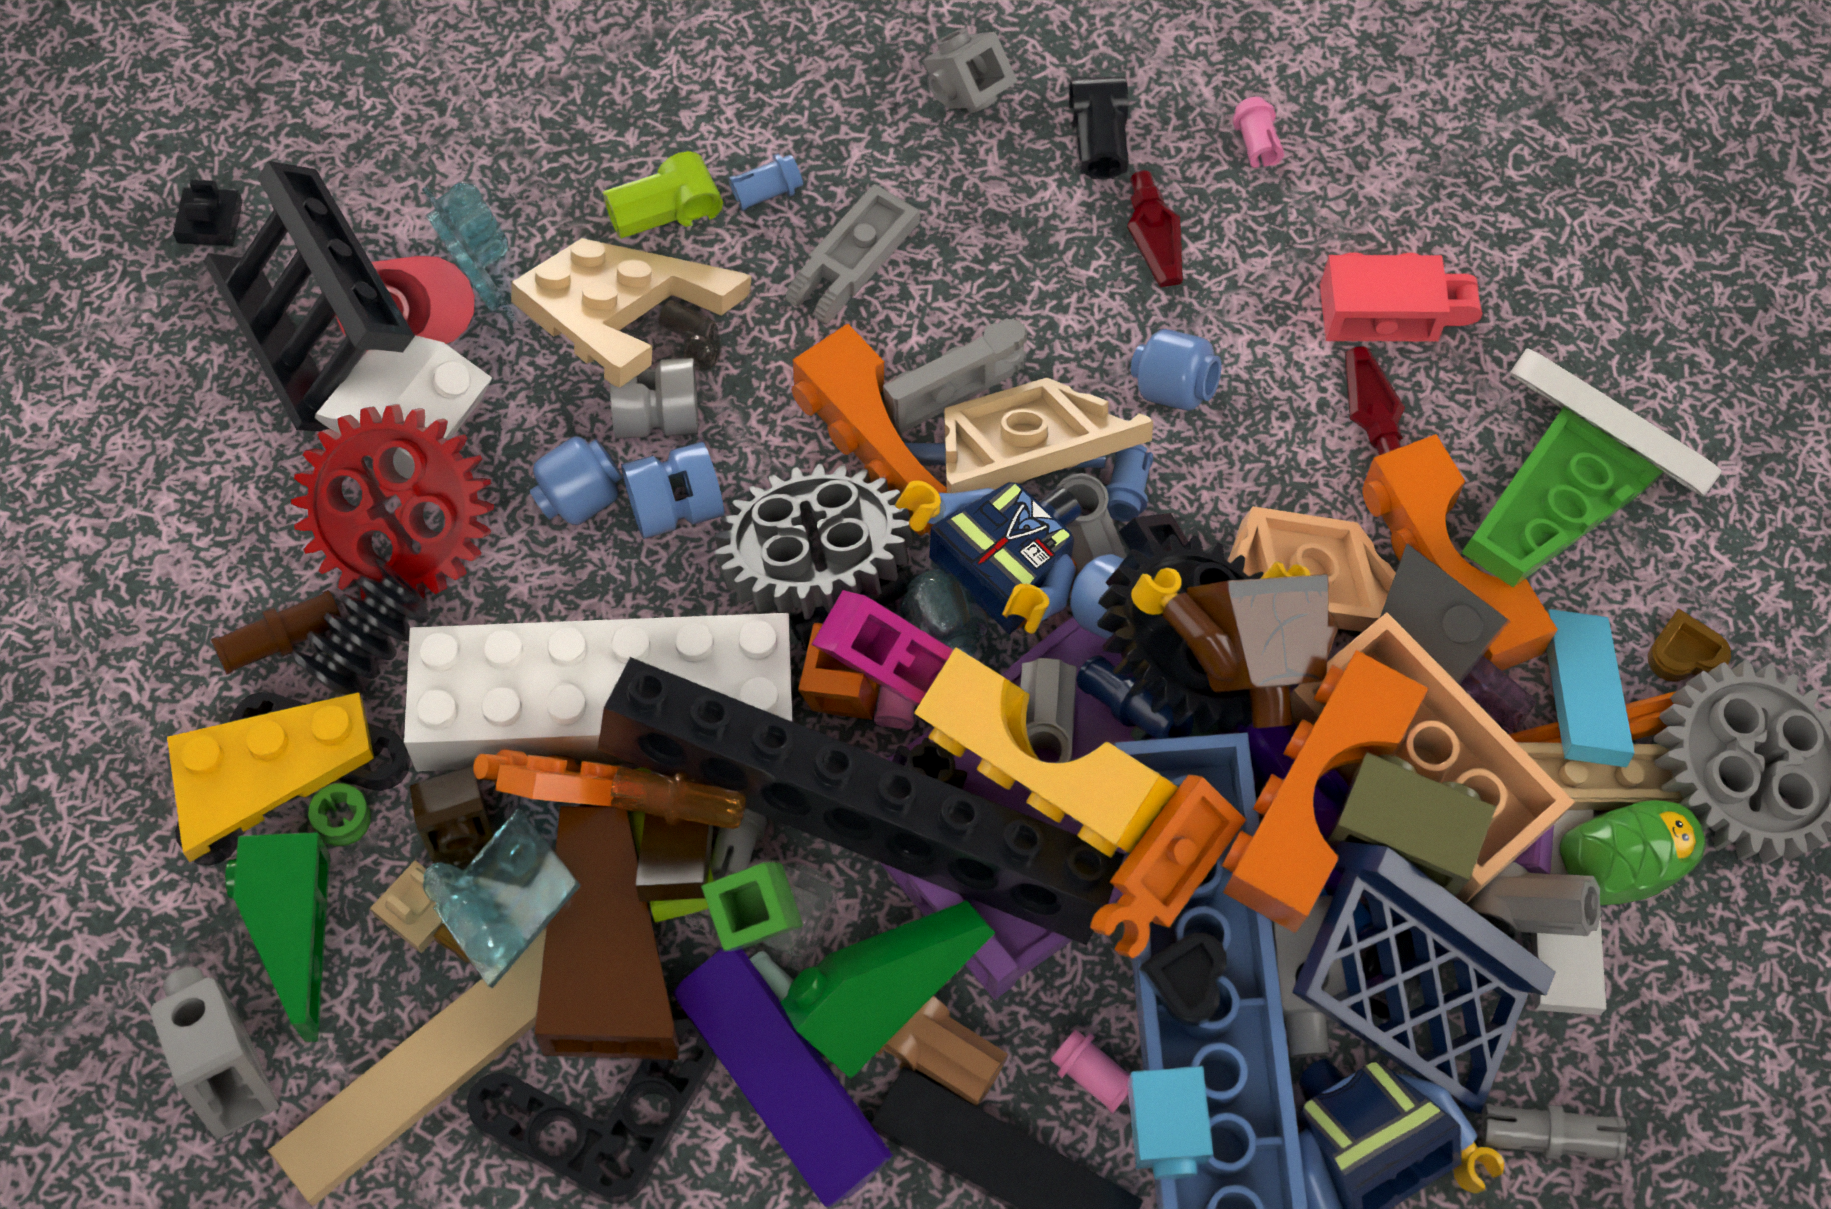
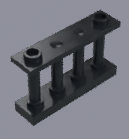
M268 161L257 179L270 199L274 210L243 257L208 253L203 262L296 430L320 432L329 428L315 419L316 413L337 387L345 381L365 351L382 350L403 353L415 335L318 171L313 168ZM289 232L297 252L272 288L262 270ZM312 273L322 293L298 328L295 329L286 310ZM337 315L345 330L346 337L320 372L309 353Z

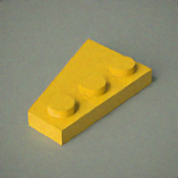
M359 692L168 736L167 742L183 854L189 862H192L211 851L208 845L239 828L243 832L265 820L263 814L297 795L305 798L373 760L374 756L364 702Z

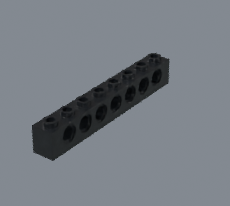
M632 657L629 658L603 709L598 749L1084 945L1088 944L1094 933L1090 928L1094 915L1100 908L1109 904L1114 888L1110 881L1121 867L1125 854L1115 851L1113 856L1109 857L1073 833Z

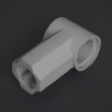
M1084 473L1072 474L1064 478L1057 487L1066 488L1076 498L1081 507L1091 512L1087 516H1079L1066 527L1074 537L1071 558L1077 563L1075 577L1086 564L1098 556L1113 554L1125 559L1127 556L1107 509L1109 498L1103 483L1094 476Z
M1037 658L1035 661L1022 663L1020 688L1030 694L1026 713L1028 739L1034 751L1044 748L1050 749L1059 755L1060 759L1057 763L1072 761L1077 666L1064 663L1061 659ZM1021 784L1029 792H1032V790Z
M1515 862L1508 865L1466 903L1468 907L1514 941L1518 937L1519 932L1589 936L1591 931H1597L1601 916L1600 888L1594 876L1529 873L1524 867Z

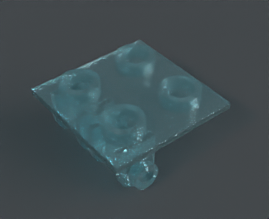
M457 183L451 187L450 191L436 199L427 186L422 188L434 208L425 216L444 242L446 249L459 268L468 276L483 302L491 312L501 307L512 323L517 321L485 269L492 262L500 260L505 256L509 243L492 211L483 200L479 189L472 184Z
M517 808L464 871L444 863L431 865L424 873L423 891L430 900L436 902L433 909L488 987L494 988L581 885L523 811Z

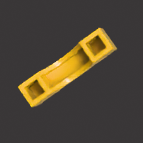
M955 647L914 714L934 726L928 738L959 758L963 756L968 748L983 758L976 770L1008 790L1011 789L1015 781L1020 782L1032 790L1026 803L1054 821L1060 823L1066 813L1084 824L1077 836L1107 856L1112 857L1118 847L1131 853L1179 787L1107 741L1090 754L1074 761L1065 763L1041 761L1031 747L1026 728V713L1030 694Z

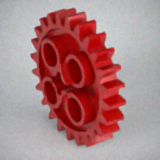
M400 404L386 406L382 418L375 406L367 407L360 410V423L351 414L337 418L341 435L332 429L323 430L317 434L326 449L325 451L317 448L304 451L303 456L315 468L313 471H303L294 475L293 479L308 487V494L291 499L292 505L308 509V518L300 520L294 525L295 530L313 532L315 538L303 550L305 554L320 550L324 552L327 557L321 563L318 570L321 574L336 568L342 571L338 584L339 589L344 590L358 582L357 578L360 575L379 582L383 576L374 562L375 559H379L401 575L424 598L425 585L435 595L447 589L444 574L454 580H458L467 574L459 558L468 561L480 558L481 551L470 540L471 538H484L490 535L491 529L478 522L477 516L494 510V504L478 500L477 491L488 487L492 483L491 479L473 478L471 470L482 461L481 455L463 459L459 453L467 440L465 434L449 440L444 438L448 420L444 418L438 419L428 427H425V409L417 408L411 410L404 421ZM399 447L407 450L413 457L415 469L410 479L401 476L395 470L393 458ZM366 456H370L373 459V470L366 466ZM346 476L355 479L361 487L362 500L358 507L348 503L343 496L342 483ZM397 495L402 505L390 514L386 510L385 503L391 499V496ZM427 502L438 505L443 511L445 526L442 532H435L426 525L423 518V509ZM375 530L386 534L391 540L393 548L389 560L379 557L373 550L372 536ZM413 540L421 545L420 553L413 550ZM361 588L360 593L361 599L363 600L366 597L363 589Z

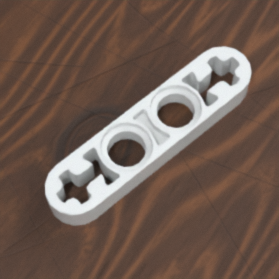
M1527 348L1510 371L1511 376L1558 407H1566L1576 415L1583 417L1587 422L1625 447L1634 449L1639 456L1664 471V474L1698 495L1705 496L1722 473L1720 468L1696 451L1531 349Z

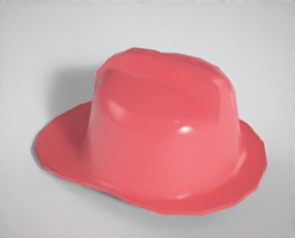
M412 256L371 262L414 335L448 344L453 342L467 329L474 314L475 295L468 278L455 264L435 256ZM336 315V319L338 321L342 333L346 336L345 330Z

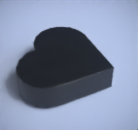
M1193 933L1183 937L1142 963L1139 970L1168 1014L1176 1022L1185 1026H1199L1214 1016L1220 1002V991L1216 983L1221 979L1227 965L1226 952L1223 945L1215 937L1206 933Z

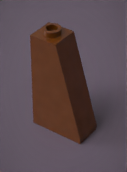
M580 804L579 807L560 806L534 1032L544 1056L679 1060L680 1047L648 901L639 902L636 890L639 861L626 808Z

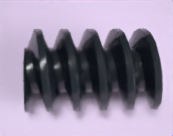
M379 559L374 560L383 576L379 582L363 575L357 578L366 595L363 600L345 593L340 597L349 613L346 619L329 612L323 616L332 634L329 637H325L313 631L307 633L306 636L315 653L309 656L294 649L291 651L294 660L313 678L327 688L344 695L358 692L361 695L363 693V686L356 674L369 679H375L380 674V668L373 655L385 660H393L397 650L389 636L404 642L409 641L411 627L406 617L420 623H426L430 619V613L420 594L401 575Z

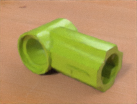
M690 151L677 153L669 157L661 164L657 174L603 191L604 203L609 218L620 239L676 220L683 226L689 227L693 225L692 220L707 215L709 220L715 218L723 207V200L702 156Z

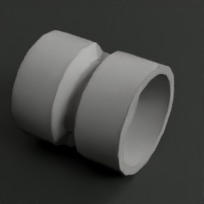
M694 358L661 360L656 369H649L648 367L620 388L610 383L612 422L616 439L649 437L653 428H660L665 436L698 435V403Z

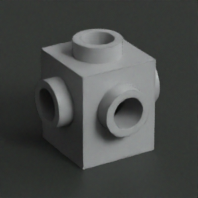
M966 29L957 30L937 42L939 50L922 60L929 74L928 85L932 94L948 109L967 108L969 113L980 111L996 102L998 99L997 94L1018 82L996 32L968 34Z

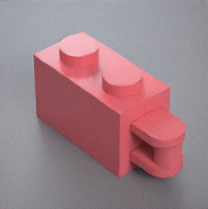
M1351 252L1343 255L1328 256L1320 283L1326 341H1439L1444 326H1467L1476 323L1482 317L1477 278L1470 274H1445L1442 255H1419L1417 253L1364 255Z

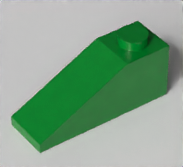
M318 832L238 836L236 859L228 860L226 866L225 884L227 895L230 899H234L291 1024L304 1042H318L330 853Z
M965 900L828 954L816 967L805 969L794 979L789 987L788 995L780 1003L795 1030L851 1079L995 934V931L980 913Z

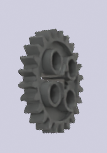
M817 464L813 474L809 476H804L802 471L796 467L792 470L791 480L784 482L779 477L772 475L769 476L771 488L763 490L759 487L751 486L749 492L752 501L734 500L732 506L735 515L722 516L720 521L723 531L715 533L714 536L718 548L715 550V555L720 573L724 577L728 591L736 589L740 603L743 604L754 599L757 612L763 613L774 604L777 605L778 613L790 614L794 607L801 608L804 619L811 618L815 607L824 606L829 614L842 590L857 594L865 591L879 596L882 593L879 579L896 581L898 579L896 565L908 564L907 548L913 546L912 528L909 525V511L907 508L898 509L895 506L901 496L900 491H889L887 479L884 477L871 482L867 469H863L853 477H849L847 466L843 464L833 474H825L823 464ZM804 509H811L813 512L827 567L822 572L816 571L801 514V511Z

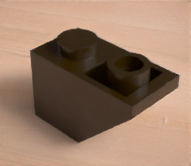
M473 766L409 785L416 826L439 876L449 872L452 876L456 877L472 875L483 870L488 865L489 859L499 856V846L480 784L474 775Z

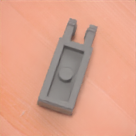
M873 184L809 254V261L788 287L785 297L787 298L786 301L799 307L818 287L822 277L833 284L819 299L814 310V318L827 325L847 303L850 295L855 296L920 223V210L878 185Z
M1006 318V320H1000V323H993L986 327L983 337L964 346L954 347L945 352L942 357L913 371H905L896 376L891 382L883 385L884 407L897 433L901 434L944 412V408L959 404L1012 377L1014 372L1019 373V370L1023 369L1024 364L1026 365L1024 343H1027V328H1025V324L1020 323V320H1014V318Z

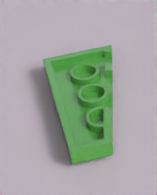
M1563 407L1461 553L1511 587H1515L1641 495L1657 481L1664 471L1566 407Z

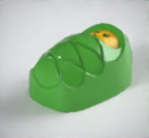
M1643 801L1604 813L1568 830L1561 839L1560 853L1568 875L1594 876L1600 888V905H1617L1653 897L1680 881L1702 860L1707 844L1702 825L1691 810L1675 802Z

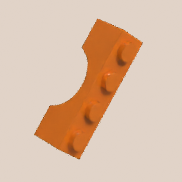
M1437 434L1374 457L1363 484V498L1370 513L1375 517L1382 516L1392 533V548L1399 561L1402 558L1406 544H1409L1510 620L1508 625L1473 667L1479 680L1543 655L1558 629L1527 579H1524L1515 587H1511L1498 577L1484 573L1469 564L1454 548L1447 533L1446 515L1453 509L1466 481Z
M1355 650L1345 670L1332 664L1313 699L1324 705L1315 725L1302 718L1283 753L1295 760L1286 778L1283 780L1272 774L1253 807L1254 811L1264 816L1254 836L1242 830L1240 831L1221 865L1233 872L1222 893L1296 933L1308 917L1339 858L1324 840L1316 824L1313 810V794L1316 782L1323 775L1337 767L1351 763H1361L1366 753L1377 757L1379 755H1392L1400 744L1429 688L1358 650Z

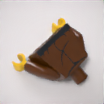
M1275 561L1260 579L1223 581L1187 588V594L1177 593L1181 587V577L1174 569H1160L1154 580L1148 574L1141 575L1131 593L1134 604L1148 614L1156 615L1163 612V617L1186 641L1207 673L1210 687L1215 692L1249 689L1253 729L1293 725L1289 685L1321 682L1327 675V659L1338 631V624L1328 610V574L1310 575L1307 567L1299 564L1292 565L1286 571L1283 563Z

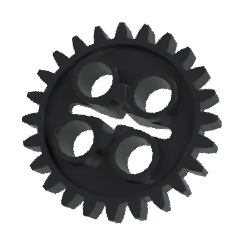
M1174 534L1170 535L1161 546L1154 539H1150L1140 551L1133 549L1106 580L1105 583L1109 588L1099 598L1098 603L1107 611L1097 621V626L1113 634L1103 644V651L1121 654L1123 660L1115 667L1113 672L1115 675L1132 673L1136 678L1130 690L1132 696L1140 695L1145 691L1153 695L1151 702L1152 713L1156 714L1165 705L1173 708L1174 725L1180 726L1193 715L1200 733H1205L1215 722H1217L1223 733H1229L1238 723L1247 728L1253 724L1249 689L1215 692L1210 687L1207 673L1186 641L1166 621L1162 615L1163 612L1156 615L1143 612L1134 604L1131 593L1142 574H1148L1154 580L1159 570L1164 568H1171L1179 573L1181 587L1177 592L1178 594H1187V588L1223 581L1260 579L1264 573L1258 572L1250 577L1243 572L1245 557L1242 555L1235 558L1232 563L1224 560V550L1221 543H1217L1206 553L1198 536H1193L1183 547Z

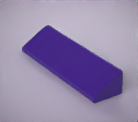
M721 948L677 986L673 992L675 999L825 1207H832L854 1195L893 1157V1154L813 1045L795 1030L780 1003L781 1001L742 949L723 951V948Z

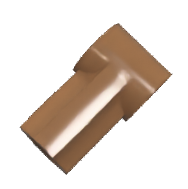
M933 996L877 1054L881 1055L883 1051L888 1052L901 1061L898 1066L899 1068L903 1069L905 1066L913 1072L917 1069L967 1102L978 1107L999 1076L1007 1061L1008 1053L950 1018L951 1015L946 1006Z

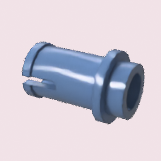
M777 153L773 155V162L740 175L729 177L732 193L736 201L740 202L739 207L741 211L783 193H787L791 197L795 195L796 188L803 186L799 168L791 154L782 158Z
M1136 445L1117 451L1115 454L1116 460L1110 484L1105 486L1109 498L1107 509L1114 520L1130 522L1134 517H1138L1140 513L1144 512L1147 507L1148 498L1144 491L1154 458L1152 452L1146 453L1147 448L1145 446Z

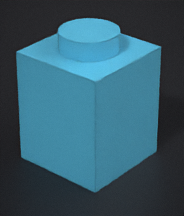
M1203 1067L1131 1072L1127 1087L1136 1169L1153 1168L1154 1179L1161 1180L1196 1176V1164H1207L1213 1155Z

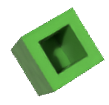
M763 862L701 886L723 951L741 950L804 926L782 863Z

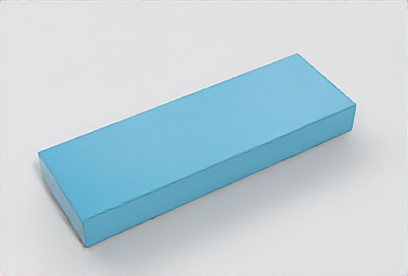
M1548 609L1547 613L1558 629L1546 650L1564 759L1628 767L1635 752L1609 618Z

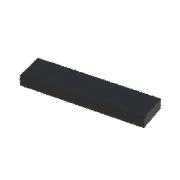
M905 1066L871 1122V1126L877 1134L1009 1209H1140L1144 1201Z

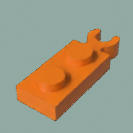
M1188 775L1110 882L1123 895L1117 903L1107 904L1100 908L1094 915L1090 928L1095 933L1110 936L1116 926L1123 921L1125 926L1124 936L1117 943L1114 950L1119 955L1135 958L1145 949L1149 941V924L1151 921L1157 925L1170 927L1246 819L1202 776Z

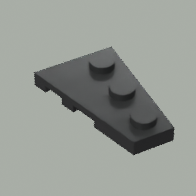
M1406 544L1381 616L1388 612L1460 685L1510 620L1409 544Z

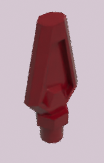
M1147 170L1138 171L1130 177L1134 192L1130 198L1135 211L1128 222L1127 228L1159 287L1182 284L1180 216L1165 205L1161 191L1154 185L1151 172Z
M1365 346L1353 347L1345 353L1349 418L1366 430L1371 445L1377 448L1379 455L1401 447L1400 441L1403 439L1398 423L1405 410V406L1371 351Z

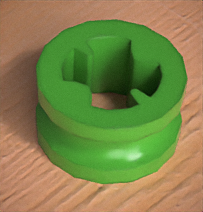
M337 783L326 786L313 796L309 805L308 817L312 827L319 833L325 843L333 846H348L357 842L366 834L371 824V811L363 794L352 785ZM347 802L351 812L355 814L354 818L350 822L343 818L344 826L333 827L328 816L325 815L327 810L331 808L334 812H337L335 804Z

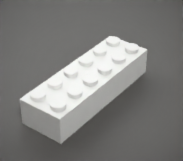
M789 613L411 627L409 634L404 732L405 747L416 772L460 770L473 766L479 754L497 755L501 750L522 751L526 753L527 757L528 755L544 757L549 755L568 756L573 758L576 764H581L582 761L605 764L631 763L598 749L604 706L630 657L793 722Z

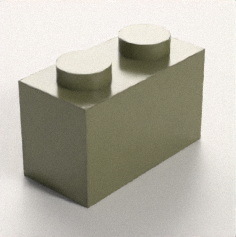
M1366 753L1352 776L1327 844L1337 848L1339 842L1343 841L1389 847L1449 893L1456 896L1471 878L1496 806L1480 800L1479 794L1468 786L1449 781L1439 783L1417 774L1416 769L1409 762L1392 755H1379L1377 757Z

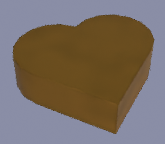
M1678 608L1650 647L1647 655L1648 664L1659 678L1678 682L1685 680L1691 674L1697 676L1702 671L1708 673L1721 663L1728 665L1731 659V648L1727 640L1719 633Z

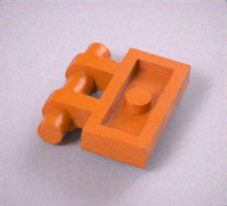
M501 750L497 755L479 754L474 761L473 771L475 777L479 780L493 781L497 791L537 800L641 809L644 783L619 778L620 766L582 761L581 764H576L573 758L559 755H549L548 757L528 755L527 757L526 753L515 750Z

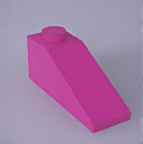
M842 590L812 642L813 646L856 672L863 673L866 678L916 706L920 704L953 652V649L869 597Z

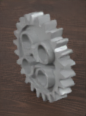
M1744 660L1733 669L1726 663H1721L1708 673L1702 671L1670 697L1673 705L1660 713L1659 716L1668 727L1654 736L1656 743L1669 749V752L1654 761L1655 766L1672 770L1673 778L1664 783L1661 788L1666 792L1680 791L1683 800L1679 804L1694 812L1697 820L1702 825L1703 831L1708 828L1715 831L1714 849L1719 851L1735 842L1739 860L1743 861L1759 853L1763 864H1769L1782 856L1787 861H1791L1828 842L1827 837L1831 835V728L1828 725L1831 721V709L1819 712L1814 707L1819 695L1817 689H1813L1802 696L1796 692L1798 676L1794 673L1781 682H1777L1774 665L1768 664L1755 673L1750 661ZM1725 718L1731 723L1733 729L1727 724ZM1719 774L1726 780L1729 789L1723 784ZM1779 791L1787 798L1790 806L1782 800Z

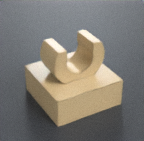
M415 860L370 907V910L376 918L422 953L432 943L434 934L460 904L463 897Z

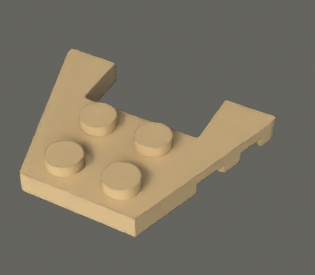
M581 238L512 281L511 302L552 336L560 335V332L574 343L575 355L586 364L594 362V360L604 367V378L612 385L620 388L650 367L652 363V345L621 332V329L671 295L722 316L743 301L750 293L751 276L742 272Z

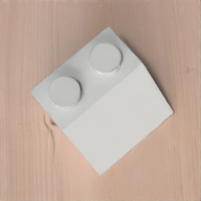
M415 335L403 353L368 350L355 365L345 381L337 387L319 409L315 419L341 435L337 418L351 414L360 423V410L363 408L375 406L382 418L386 406L400 404L404 421L410 411L417 408L425 409V427H428L438 419L444 418L448 420L444 438L449 440L480 403L492 377L444 342ZM399 447L393 458L395 470L401 476L410 479L415 469L413 457L407 450Z

